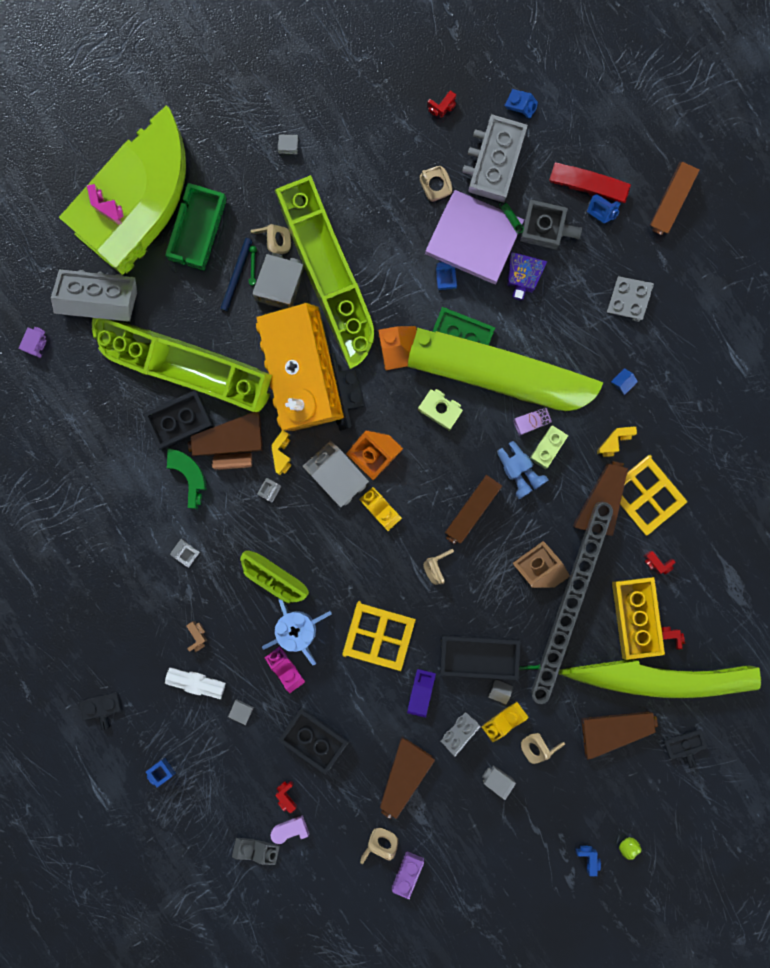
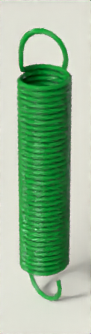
M507 203L502 207L500 206L515 231L523 228Z

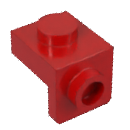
M450 90L439 105L429 99L427 102L428 111L432 115H438L442 118L447 111L451 112L457 103L455 102L456 94Z
M649 551L644 555L646 559L644 561L650 570L654 569L657 574L664 573L665 575L674 568L672 565L676 563L674 559H670L663 565L653 551Z
M670 626L661 627L663 639L674 638L675 649H682V645L685 644L684 634L678 629L671 630Z
M285 781L276 788L278 792L275 795L279 800L278 805L281 809L292 813L297 808L295 802L286 793L293 786L294 783L292 781L288 784Z

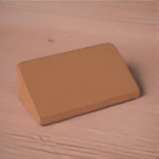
M252 454L215 455L212 468L221 470L252 467Z

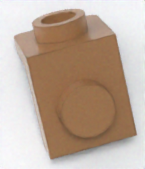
M195 621L191 622L186 627L196 640V643L187 649L189 652L193 649L197 652L205 647L204 642L207 639L203 634L205 633L203 626Z

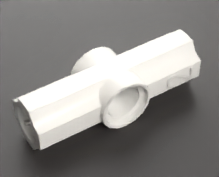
M171 667L165 678V684L182 688L184 691L192 694H203L217 699L222 698L226 684L215 679L206 678L205 675L200 673L185 672Z

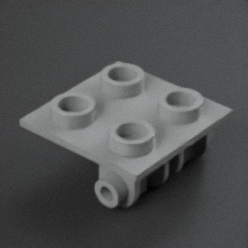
M618 276L607 313L633 318L632 320L640 322L644 318L654 283Z
M465 712L457 719L456 724L451 730L444 734L441 742L456 756L481 726Z

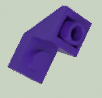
M417 669L407 710L408 714L426 718L436 673Z

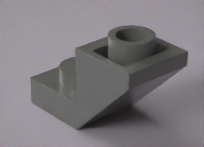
M236 838L232 858L253 860L262 865H276L280 846L255 839Z

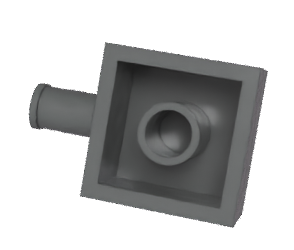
M530 200L520 242L557 250L562 236L579 240L582 227L566 225L565 218L568 208Z

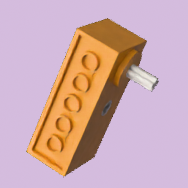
M304 303L256 317V329L261 336L260 347L266 359L264 365L269 374L272 375L269 386L274 394L273 404L278 412L277 422L279 427L286 431H297L343 419L344 415L319 307Z

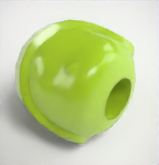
M631 837L626 838L619 845L620 852L629 860L634 859L642 851L640 844Z

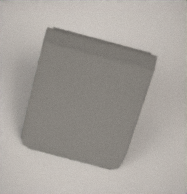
M279 135L278 153L298 154V135Z
M181 539L170 555L189 568L200 552Z
M236 699L228 717L246 725L254 707Z

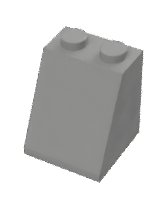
M272 253V255L266 254L252 294L255 301L282 309L293 307L303 275L304 264H301V261L295 258H290V260L283 259V256L277 253Z
M329 441L303 465L304 469L340 507L350 503L352 497L357 492L363 491L369 482L332 441Z

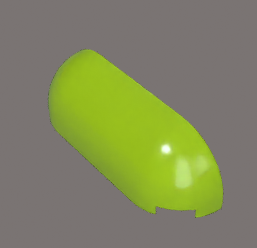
M244 551L242 553L240 561L244 570L243 573L250 580L287 603L299 602L304 600L309 594L307 587L301 581L262 555L252 551Z

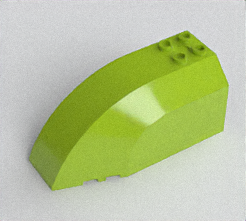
M167 105L149 121L150 125L145 130L141 128L137 131V138L132 142L127 140L88 184H95L99 190H102L104 201L102 202L115 200L118 206H122L124 217L121 218L122 224L118 225L94 210L90 203L87 186L59 216L65 224L76 232L75 236L121 275L125 272L128 273L133 268V263L136 259H140L145 255L146 248L164 229L174 214L183 191L186 173L185 149L180 130Z

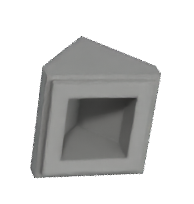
M266 478L257 495L273 502L281 486Z
M495 679L488 697L507 704L511 697L513 686Z

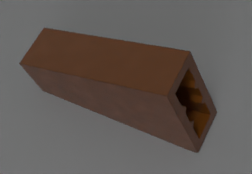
M252 412L191 436V441H188L189 453L192 452V456L198 457L263 451L260 413Z
M612 461V465L607 464L576 518L573 525L574 528L586 530L595 504L602 501L610 504L613 509L606 535L613 536L628 468L623 467L624 463ZM605 505L598 509L600 516H604L608 512V508ZM595 524L592 527V532L600 533L602 530L600 524Z
M486 475L445 531L446 539L454 545L457 542L461 544L499 492L502 485Z
M648 711L581 718L585 757L593 759L655 733V728L658 727L657 717Z
M403 736L400 739L380 804L381 813L390 819L392 817L397 819L435 761L433 756Z

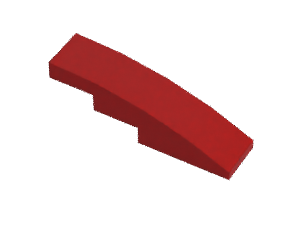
M560 163L554 164L549 179L551 183L569 186L572 190L586 192L590 196L598 194L604 199L622 203L626 202L631 184L615 178Z

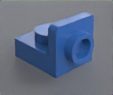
M596 194L592 196L587 212L605 224L618 216V209L621 203L616 201L611 204Z

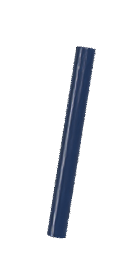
M249 238L244 240L220 308L221 310L228 311L253 241Z

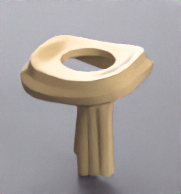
M442 166L422 171L420 182L430 201L443 199L452 193L449 175ZM440 177L444 182L443 188L439 191H433L429 186L431 178Z
M270 224L263 228L251 230L253 234L267 232V248L270 252L277 254L289 252L291 237L287 228ZM277 232L283 237L282 246L276 243L275 235Z
M453 549L439 556L428 558L424 562L425 572L433 584L442 585L445 583L437 561L453 553Z
M538 733L527 736L521 742L522 751L529 762L533 764L548 760L553 753L565 745L562 742L549 751L541 735ZM530 743L535 744L539 748V756L532 753L529 746Z
M383 828L374 829L369 839L368 848L362 855L360 863H364L370 852L386 860H392L397 851L398 838L395 834ZM383 837L389 840L391 848H382L378 843V838Z

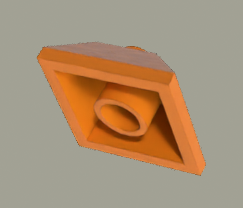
M397 326L378 330L385 371L408 367L410 350L417 332L416 326Z
M365 431L346 455L374 480L403 448L390 435Z

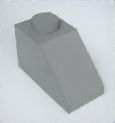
M494 765L491 769L487 768L482 776L484 778L483 783L504 800H506L516 784L512 777Z

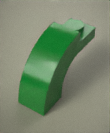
M168 449L167 469L178 470L184 474L189 485L187 508L198 509L202 499L199 490H206L204 474L200 466L191 457L180 451Z

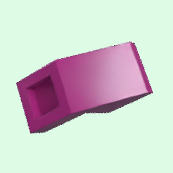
M95 184L87 185L90 203L94 210L116 224H122L121 218L124 217L122 206H118L115 200L102 202L104 201L102 190H99Z
M280 646L265 657L270 668L279 677L289 693L305 682L298 669Z

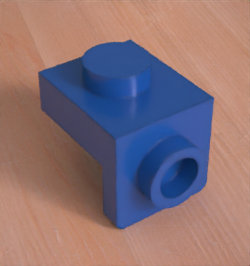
M512 89L504 106L508 110L523 113L526 118H531L537 109L538 101L531 93Z
M442 261L436 263L435 271L438 290L456 289L455 267Z
M580 846V849H576L577 856H587V873L589 876H597V871L601 869V861L597 859V851L592 849V846Z

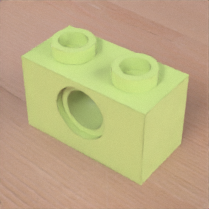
M430 389L419 406L418 411L450 431L463 411L460 409L461 405L454 400L448 401L445 399V394L441 391ZM444 404L447 411L442 414L438 413L436 406Z
M552 425L531 455V461L547 469L568 435Z

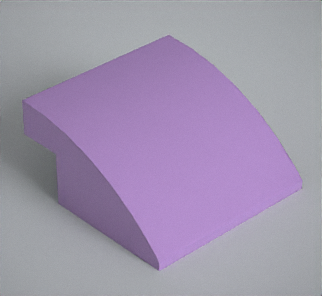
M455 190L440 218L425 254L496 285L518 233H516L501 209ZM517 217L519 222L523 224L524 219Z

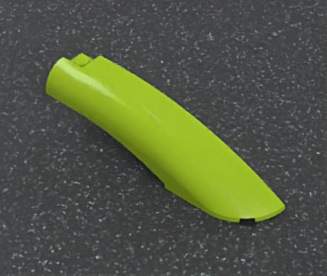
M310 175L277 188L274 192L318 301L347 365L351 369L361 363L368 355L374 339L373 323Z
M101 318L92 319V332L99 345L98 349L106 358L143 374L211 395L252 412L260 411L269 399L270 393H267L272 375L260 371L258 368L121 321Z
M417 328L408 360V367L472 384L525 402L560 411L577 410L595 399L603 385L601 381L539 360L471 340Z
M629 659L559 669L558 674L573 680L608 690L663 698L709 697L759 690L761 686L760 669L751 665L714 671L692 672L649 667L639 664L638 660Z

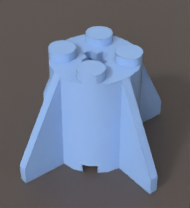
M278 598L284 616L279 619L275 626L276 639L263 645V650L279 643L287 651L297 652L302 650L310 663L315 665L316 662L308 646L312 643L316 634L315 623L332 614L331 611L312 619L310 615L304 612H290L286 603ZM293 626L295 629H300L298 636L292 634Z

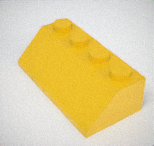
M654 577L612 582L622 659L629 660L665 655Z

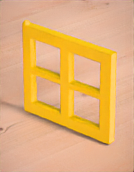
M648 455L627 472L625 484L631 480L642 495L631 504L622 496L620 505L646 536L687 503V500L652 460L651 455ZM647 466L659 479L648 490L635 477ZM663 487L676 500L665 511L652 498ZM646 501H649L660 514L648 525L635 511Z
M358 601L342 653L343 657L349 656L401 671L416 619L361 604V601ZM362 612L380 617L376 633L358 628ZM388 619L406 624L402 640L384 636ZM356 633L374 638L370 654L352 649ZM382 640L400 645L396 662L377 657Z

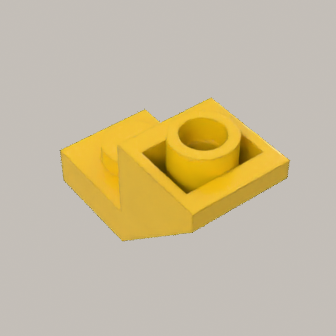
M636 427L615 429L597 450V454H603V457L614 456V453L619 452L618 437H620V440H631L632 436L637 434Z
M284 430L281 431L272 444L275 471L279 475L282 472L285 474L291 467L289 463L291 459L279 451L281 448L285 449L291 441L288 439L290 435Z
M374 487L359 499L387 531L402 519Z
M516 702L485 723L482 729L491 741L495 742L529 717L518 702Z

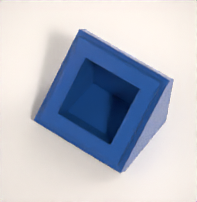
M625 368L611 381L623 395L638 382L634 374Z

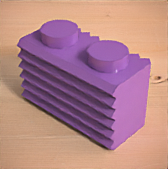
M405 852L401 867H399L398 874H396L395 881H393V893L410 899L423 867L424 858L410 852Z

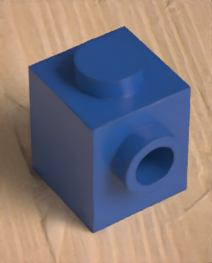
M164 757L148 769L146 774L149 782L159 787L176 772Z

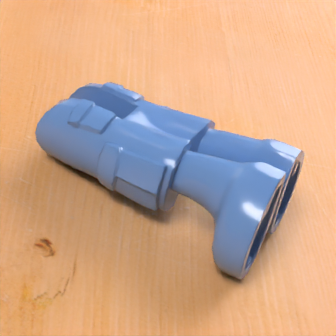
M512 441L508 445L514 454L513 457L509 458L503 448H500L497 453L508 478L515 480L518 487L516 496L518 499H521L533 491L523 479L522 472L525 473L534 490L549 480L545 475L538 476L531 469L534 464L529 456L524 454L519 446Z

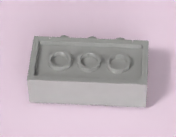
M491 114L486 132L475 129L473 137L483 139L481 150L470 147L468 155L478 157L475 168L466 165L463 167V173L473 175L469 186V193L505 203L528 125Z
M59 269L51 296L53 312L55 314L130 322L137 295L135 277H125L121 274L107 275L102 272L88 273L84 270L69 271Z

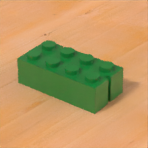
M188 183L183 197L185 204L181 203L165 256L170 261L183 265L187 263L190 267L205 271L227 198L224 193Z

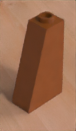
M679 162L650 223L653 226L652 231L661 235L664 232L669 233L699 169L684 162Z

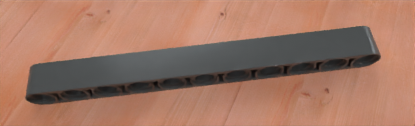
M598 502L593 508L531 689L533 700L538 704H544L550 698L613 514L611 505L606 502ZM603 505L607 506V514L600 516L598 509ZM595 524H600L602 527L599 534H593L592 527ZM590 542L595 544L593 552H587L585 549L586 545ZM582 561L589 562V568L585 571H581L579 568ZM577 579L583 581V585L579 589L573 588V583ZM569 598L576 599L577 602L574 607L567 606ZM562 617H570V623L562 625L560 623ZM556 635H563L564 640L562 643L554 642ZM549 654H558L557 660L553 662L549 661ZM545 671L552 673L551 678L547 680L542 679L541 676ZM542 689L545 691V695L542 698H538L535 696L536 691Z

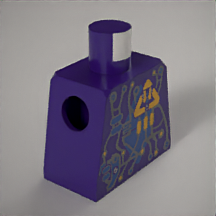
M514 252L511 253L507 286L515 288L512 298L523 300L526 291L533 293L547 261Z

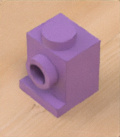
M27 327L19 349L41 358L42 355L39 351L43 350L46 344L45 331L38 327H34V329Z

